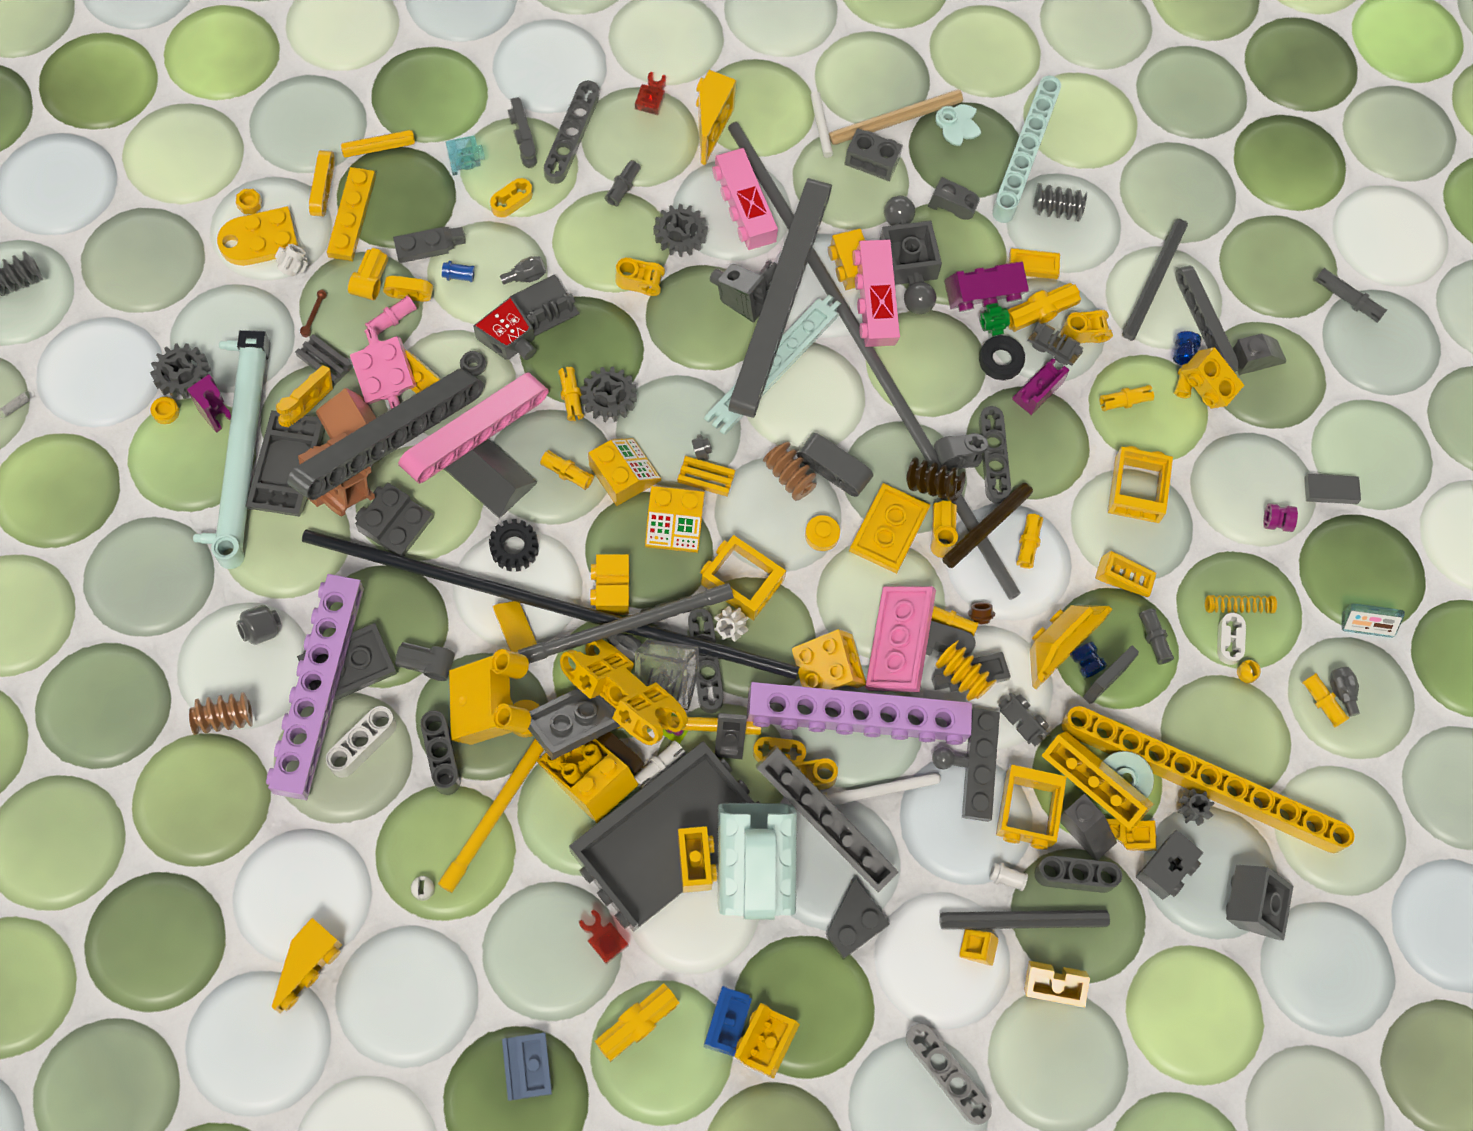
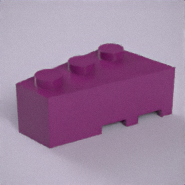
M1023 261L997 265L988 269L977 268L975 271L968 273L957 271L944 280L950 310L958 308L959 312L974 309L973 305L981 303L983 307H986V305L998 303L997 300L1005 298L1007 302L1018 301L1022 299L1021 295L1029 292Z

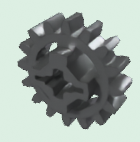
M679 204L678 209H674L670 205L669 212L661 210L660 217L655 218V226H653L655 242L661 243V250L663 251L668 248L669 255L671 256L676 251L679 257H682L683 252L686 251L689 255H692L693 248L698 251L701 250V243H706V235H708L706 218H700L701 211L698 210L693 213L691 205L687 209H683L682 204Z
M176 343L173 350L165 347L166 353L164 355L156 354L159 361L151 363L154 370L150 374L156 388H160L163 395L170 393L171 397L176 399L178 394H181L183 399H187V389L208 375L207 372L211 368L205 354H201L199 348L195 347L191 350L187 343L183 348H180L178 343ZM191 360L197 363V367L191 363ZM164 375H167L170 383L164 379Z
M611 366L610 371L606 372L604 367H601L599 374L594 371L591 372L592 379L584 378L585 386H582L580 389L581 395H583L581 396V403L585 405L586 413L593 411L594 419L603 416V422H607L608 417H612L613 421L617 422V415L626 418V409L633 411V402H637L636 384H632L631 376L624 378V370L615 373L614 367Z

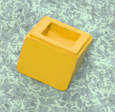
M965 929L959 957L993 966L999 939L990 932Z

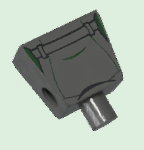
M730 264L725 272L715 269L710 276V282L718 286L720 300L754 323L761 313L767 295L765 277L736 264Z

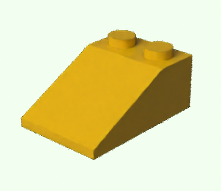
M712 70L707 72L705 78H700L696 89L699 92L696 106L698 107L700 158L703 165H706L734 111L736 80Z

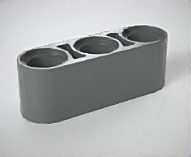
M812 433L796 453L798 458L802 457L804 459L802 463L809 465L812 470L854 497H858L873 478V472L865 464L817 433Z
M433 710L426 712L421 718L422 735L435 787L441 794L451 795L460 787V776L446 719L441 712ZM438 721L442 723L439 730H428V726L432 722ZM438 748H446L448 750L447 754L442 758L433 756ZM445 774L454 776L452 782L447 785L439 783L440 778Z
M1060 856L1044 858L1037 865L1034 872L1037 882L1045 887L1099 893L1111 891L1122 880V871L1115 863ZM1045 865L1054 868L1056 872L1055 877L1051 878L1045 874ZM1073 868L1082 871L1084 875L1082 881L1074 878L1072 874ZM1102 871L1110 874L1112 878L1111 884L1105 883L1100 875Z

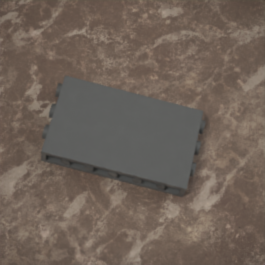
M704 741L569 845L571 854L582 866L579 872L589 884L593 881L600 889L597 894L606 906L612 904L618 913L615 914V917L624 929L629 926L633 932L683 893L678 829L707 826L708 836H713L714 853H710V863L718 865V805L724 803H760L759 801L754 802L748 795L750 791L745 783L740 779L738 781L735 780L730 774L732 769L723 758L719 760Z

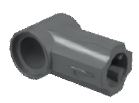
M402 642L396 654L395 664L397 667L421 672L425 676L437 681H447L455 653L443 647L433 646L430 649Z

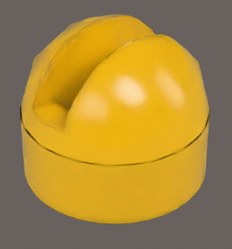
M1246 660L1237 668L1238 678L1245 683H1253L1261 674L1260 665L1253 660Z

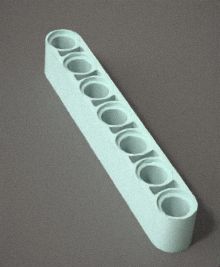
M1045 76L1039 83L993 207L992 215L998 222L1007 223L1011 221L1016 212L1061 89L1060 80L1054 76Z

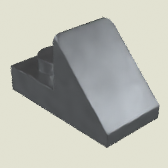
M718 713L715 745L716 757L743 758L747 715Z

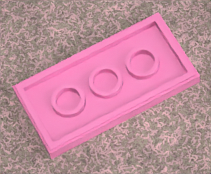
M883 587L865 686L869 691L920 692L936 595L934 587Z

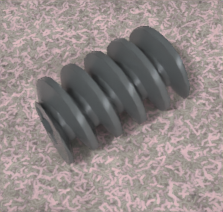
M1038 183L1033 208L1037 209V215H1041L1042 211L1046 209L1047 217H1050L1052 212L1056 211L1057 218L1059 219L1063 212H1066L1067 220H1070L1072 215L1076 214V221L1079 222L1085 210L1087 192L1083 198L1081 190H1076L1072 196L1071 188H1067L1063 194L1062 188L1058 186L1053 193L1051 185H1047L1043 191L1042 184Z
M25 251L22 252L23 260L18 259L15 255L12 256L13 264H10L5 259L2 260L3 268H0L1 296L6 294L5 287L9 291L15 292V283L20 288H25V279L30 284H35V275L40 280H43L35 260Z

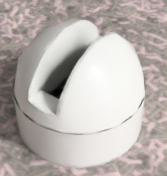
M420 876L413 880L411 893L416 899L425 901L434 894L435 886L430 878ZM420 881H424V894H419Z

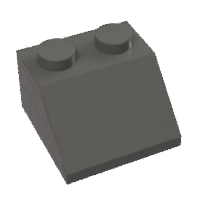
M1236 865L1235 874L1231 879L1230 901L1226 906V920L1239 929L1284 941L1294 886L1268 867Z

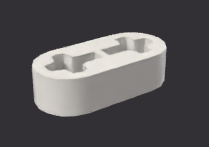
M1237 613L1226 614L1218 625L1217 655L1220 661L1227 665L1236 664L1245 654L1246 623L1243 617ZM1230 621L1233 622V626L1238 627L1234 630L1232 635L1231 627L1226 626ZM1231 642L1232 651L1237 652L1233 657L1230 656V652L1225 651Z

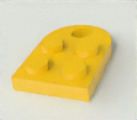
M288 206L231 219L221 227L217 236V244L222 256L228 262L239 266L276 259L275 255L279 247L285 249L288 244L298 246ZM230 240L238 241L237 245L232 248L225 247V244Z

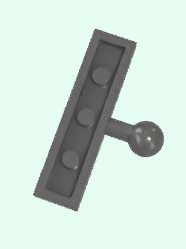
M977 708L972 709L971 736L968 738L967 757L954 755L946 747L936 749L932 755L933 764L939 769L945 770L951 766L966 768L962 818L986 822L992 820L1000 712Z

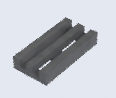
M312 334L309 337L310 341H305L302 344L303 348L301 350L298 348L295 353L315 370L319 369L321 365L308 356V352L337 372L336 376L331 373L332 383L336 385L353 368L352 363ZM314 346H317L319 349H321L323 352L329 355L332 359H334L336 362L342 365L343 368L339 367L337 364L331 361L328 357H326L324 354H322L320 351L314 348Z

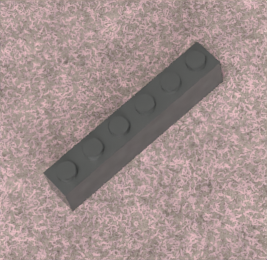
M777 746L756 764V768L878 893L899 873L881 852Z

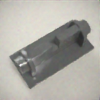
M1010 692L1009 695L1012 697V700L1008 701L1005 698L998 704L1001 708L1000 712L1012 725L1021 719L1024 723L1016 730L1028 744L1032 743L1036 747L1043 741L1040 737L1041 734L1044 733L1045 736L1051 735L1046 730L1050 726L1041 715L1038 714L1035 717L1028 708L1031 704L1021 693L1016 696Z

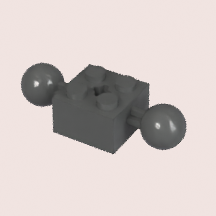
M899 195L892 197L885 204L884 217L891 226L882 227L879 240H890L895 285L909 283V287L904 294L905 306L914 314H926L935 306L936 293L933 287L924 281L938 279L942 262L932 221L911 223L915 217V206L908 197Z

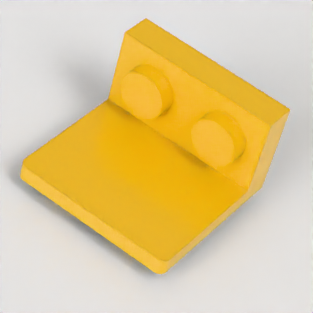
M837 629L792 648L795 664L800 666L798 675L802 687L834 690L844 685L854 688L866 685L852 634Z

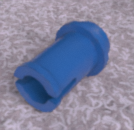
M450 260L448 263H443L442 278H446L447 281L457 279L473 282L475 266L453 264Z

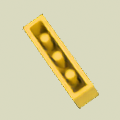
M1067 731L1058 734L1041 755L1129 830L1137 826L1154 805L1153 802Z

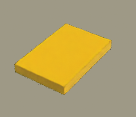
M883 483L849 552L897 574L931 505Z

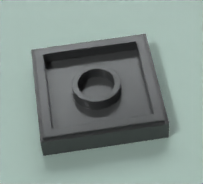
M1131 645L1094 682L1083 698L1089 704L1093 703L1126 671L1139 655V651Z

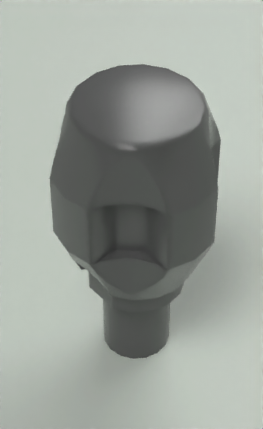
M530 256L522 259L510 272L500 275L503 285L513 281L532 282L540 279L546 273V269L540 256Z
M619 633L605 638L609 641V644L617 648L634 664L640 662L645 655L644 646L640 640L631 634Z
M1349 667L1333 670L1330 683L1334 694L1342 701V704H1345L1349 717L1359 715L1360 712L1356 703L1358 701L1359 683L1356 675Z

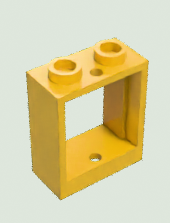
M1121 446L1115 457L1108 513L1160 523L1167 510L1173 457L1158 451L1147 452L1139 450V448L1134 446ZM1124 465L1159 472L1155 501L1120 494Z
M733 535L728 542L724 540L716 551L718 555L713 562L709 560L703 566L700 572L702 574L701 585L710 589L725 584L714 575L733 551L748 559L770 575L751 600L731 588L734 598L726 602L736 609L741 608V612L754 621L785 580L786 570Z
M1011 764L1006 771L996 836L1003 837V840L1009 843L1028 842L1031 843V847L1046 850L1048 847L1051 848L1058 838L1067 777ZM1014 784L1052 792L1046 835L1007 826Z

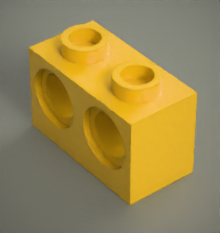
M1215 347L1199 350L1181 370L1188 383L1195 388L1202 397V401L1210 409L1228 406L1245 386Z

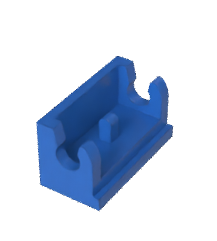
M722 986L704 1043L705 1048L735 1057L736 1045L741 1037L752 1001L749 995Z

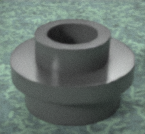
M469 351L462 356L460 368L473 376H478L484 372L486 361L480 353ZM471 363L478 364L475 367H469Z
M701 434L697 435V438L692 440L698 460L703 458L708 460V454L712 453L709 439H703Z

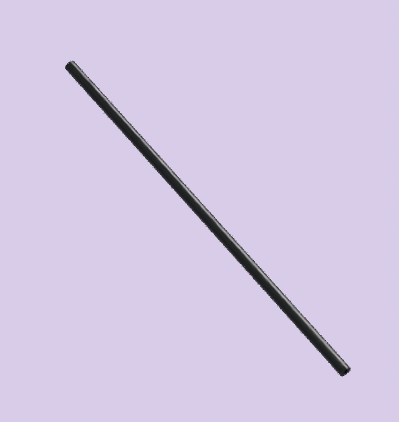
M308 529L302 535V542L594 624L602 625L624 618ZM649 624L625 631L626 633L795 680L800 666Z

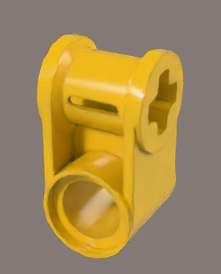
M625 257L616 264L615 282L623 290L635 291L648 296H657L661 291L659 284L661 277L665 274V268L657 263ZM629 272L631 275H624L622 273Z
M1096 310L1092 312L1071 313L1061 329V337L1066 334L1067 336L1064 341L1071 337L1080 343H1102L1110 340L1113 337V332L1108 327V312Z
M822 758L806 762H793L819 790L831 788L837 780L838 767L831 759ZM820 769H828L832 772L833 776L829 779H822L818 776L817 772Z

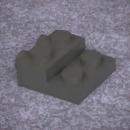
M387 482L384 487L379 486L373 492L375 499H373L368 508L362 507L357 512L355 517L357 522L355 524L358 532L391 553L405 556L434 517L431 512L411 501L409 495Z

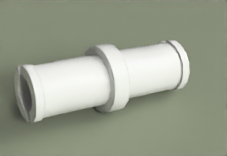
M673 741L657 757L653 756L650 758V763L634 776L640 789H643L682 756L686 755L683 749L680 750L682 747L676 741Z

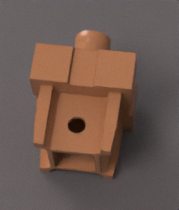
M342 433L328 440L322 446H313L314 448H310L307 452L298 456L299 464H302L348 435ZM367 467L318 499L310 501L316 507L325 504L333 512L343 516L346 514L347 508L366 498L370 501L375 499L374 493L367 485V476L372 473L371 468Z

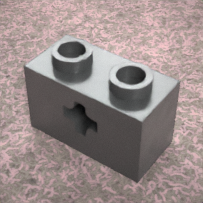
M1176 830L1168 836L1136 878L1162 900L1170 894L1175 897L1185 885L1181 881L1185 875L1189 874L1191 876L1201 865L1198 859L1204 852ZM1171 862L1175 865L1173 867V872L1170 869H1168L1171 865Z

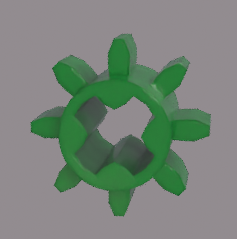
M998 303L986 305V310L980 313L982 330L988 331L992 336L1004 334L1003 329L1010 326V316L1007 308L998 306Z

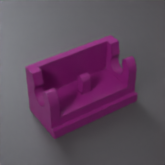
M1050 359L1012 398L1014 402L1031 416L1064 383L1070 371L1066 366L1057 370L1054 366L1055 359Z
M210 374L187 389L199 413L216 433L222 429L219 421L216 420L218 414H225L226 418L231 420V413L224 405L221 393Z

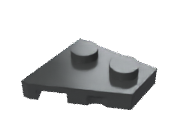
M857 879L852 882L826 935L843 960L890 925Z

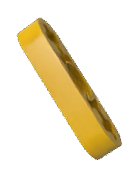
M319 150L309 199V213L311 216L324 217L326 214L335 164L333 151Z

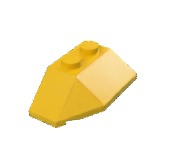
M1071 605L1065 612L1060 609L1050 619L1052 625L1047 630L1042 627L1032 637L1035 641L1030 649L1032 687L1037 690L1099 627L1113 609L1110 606Z

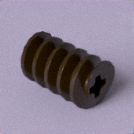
M917 457L912 459L906 477L908 488L911 491L918 490L921 494L928 492L932 497L938 495L940 499L947 498L951 502L959 499L965 485V471L960 476H957L958 469L954 467L948 474L947 465H943L940 471H938V464L936 462L932 463L929 469L927 460H923L919 466V459Z

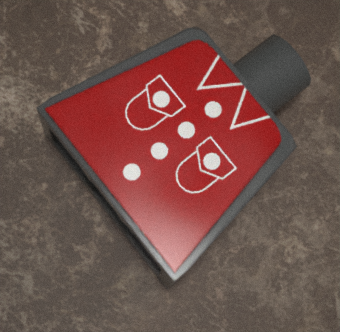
M509 297L473 325L476 339L505 360L511 359L517 353L525 360H529L536 353V349L530 344L534 340L533 327L512 297Z

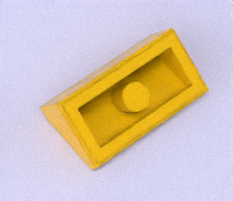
M512 601L492 606L510 651L518 653L519 649L537 644L519 602Z

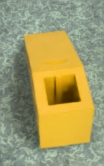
M313 918L291 940L272 1003V1008L280 1014L283 1010H290L299 999L297 995L305 986L307 988L312 986L320 976L318 973L326 963L330 965L341 952L339 949L342 944Z

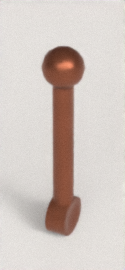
M324 290L317 292L318 298L307 323L300 329L302 337H309L311 335L310 327L322 300L327 297V293Z

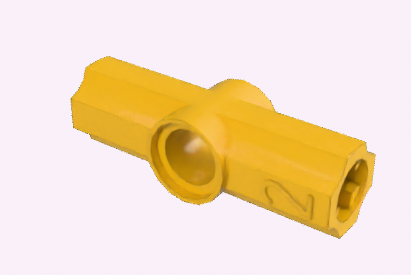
M1070 282L1050 292L1045 290L1036 292L1026 302L1008 309L1010 316V326L1008 328L1015 332L1036 322L1043 324L1044 322L1051 321L1059 312L1080 304L1079 289Z
M663 983L641 1003L637 1002L627 1009L618 1018V1022L598 1037L595 1043L611 1062L634 1042L638 1043L657 1026L656 1024L673 1011L680 1002Z

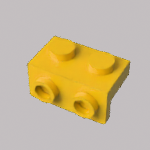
M760 1003L758 1009L750 1017L749 1027L745 1035L739 1039L736 1045L735 1058L743 1065L774 1079L800 1024Z

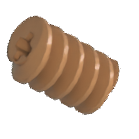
M787 441L774 447L767 453L763 462H766V467L769 470H773L772 474L775 477H779L780 484L786 485L785 490L788 493H792V498L797 501L814 490L817 483L812 481L815 479L816 474L806 475L810 466L800 467L804 459L802 457L793 459L797 451L793 449L787 452L791 445Z
M241 692L239 701H236L233 694H229V699L226 703L222 695L218 696L217 704H213L211 698L207 697L205 706H202L199 698L195 699L194 707L189 709V723L194 735L199 734L200 729L204 733H209L212 727L216 732L221 731L223 724L227 730L233 729L234 724L238 728H244L246 721L250 727L253 726L251 704L244 692Z

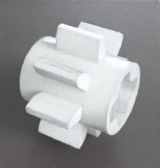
M288 244L285 249L279 247L275 255V262L278 263L277 268L289 276H295L298 271L304 273L308 265L307 258L305 257L306 252L293 244Z
M727 606L722 610V613L715 616L718 622L714 629L718 631L723 640L731 637L735 642L749 630L745 626L749 618L741 612V608L732 611L731 607Z

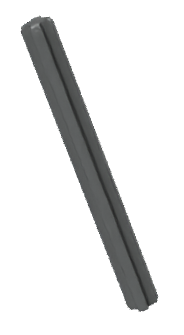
M1181 218L1175 220L1122 333L1124 338L1130 341L1135 340L1188 226L1187 221Z
M1107 910L940 913L939 924L943 930L1108 927L1110 925V915Z

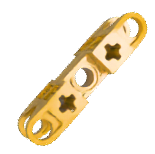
M601 639L586 644V654L576 650H569L561 655L560 666L566 677L588 698L592 699L598 695L603 697L616 709L612 719L642 743L653 745L661 741L663 738L662 728L678 732L687 726L686 711L678 701L658 683L655 682L646 686L631 673L634 663L605 640ZM594 645L600 650L598 655L594 651ZM568 657L576 664L575 669L570 666ZM672 712L678 716L679 725L671 718ZM649 727L654 732V738H652L647 732V729Z

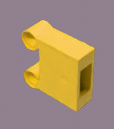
M499 649L493 656L449 670L452 741L472 745L508 733L520 734L527 731L531 723L530 712L525 708L513 706V702L510 700V678L521 679L528 671L529 662L525 655Z

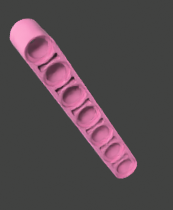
M529 372L525 373L407 450L401 456L398 465L417 483H423L538 406L546 398L549 390Z

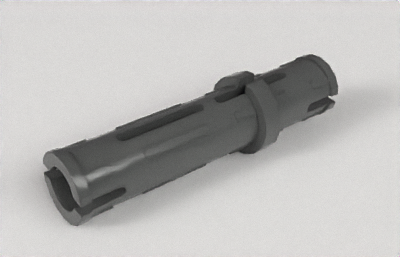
M1325 267L1315 279V282H1318L1352 305L1355 311H1361L1376 323L1380 321L1387 311L1386 308L1370 299V295L1356 290Z

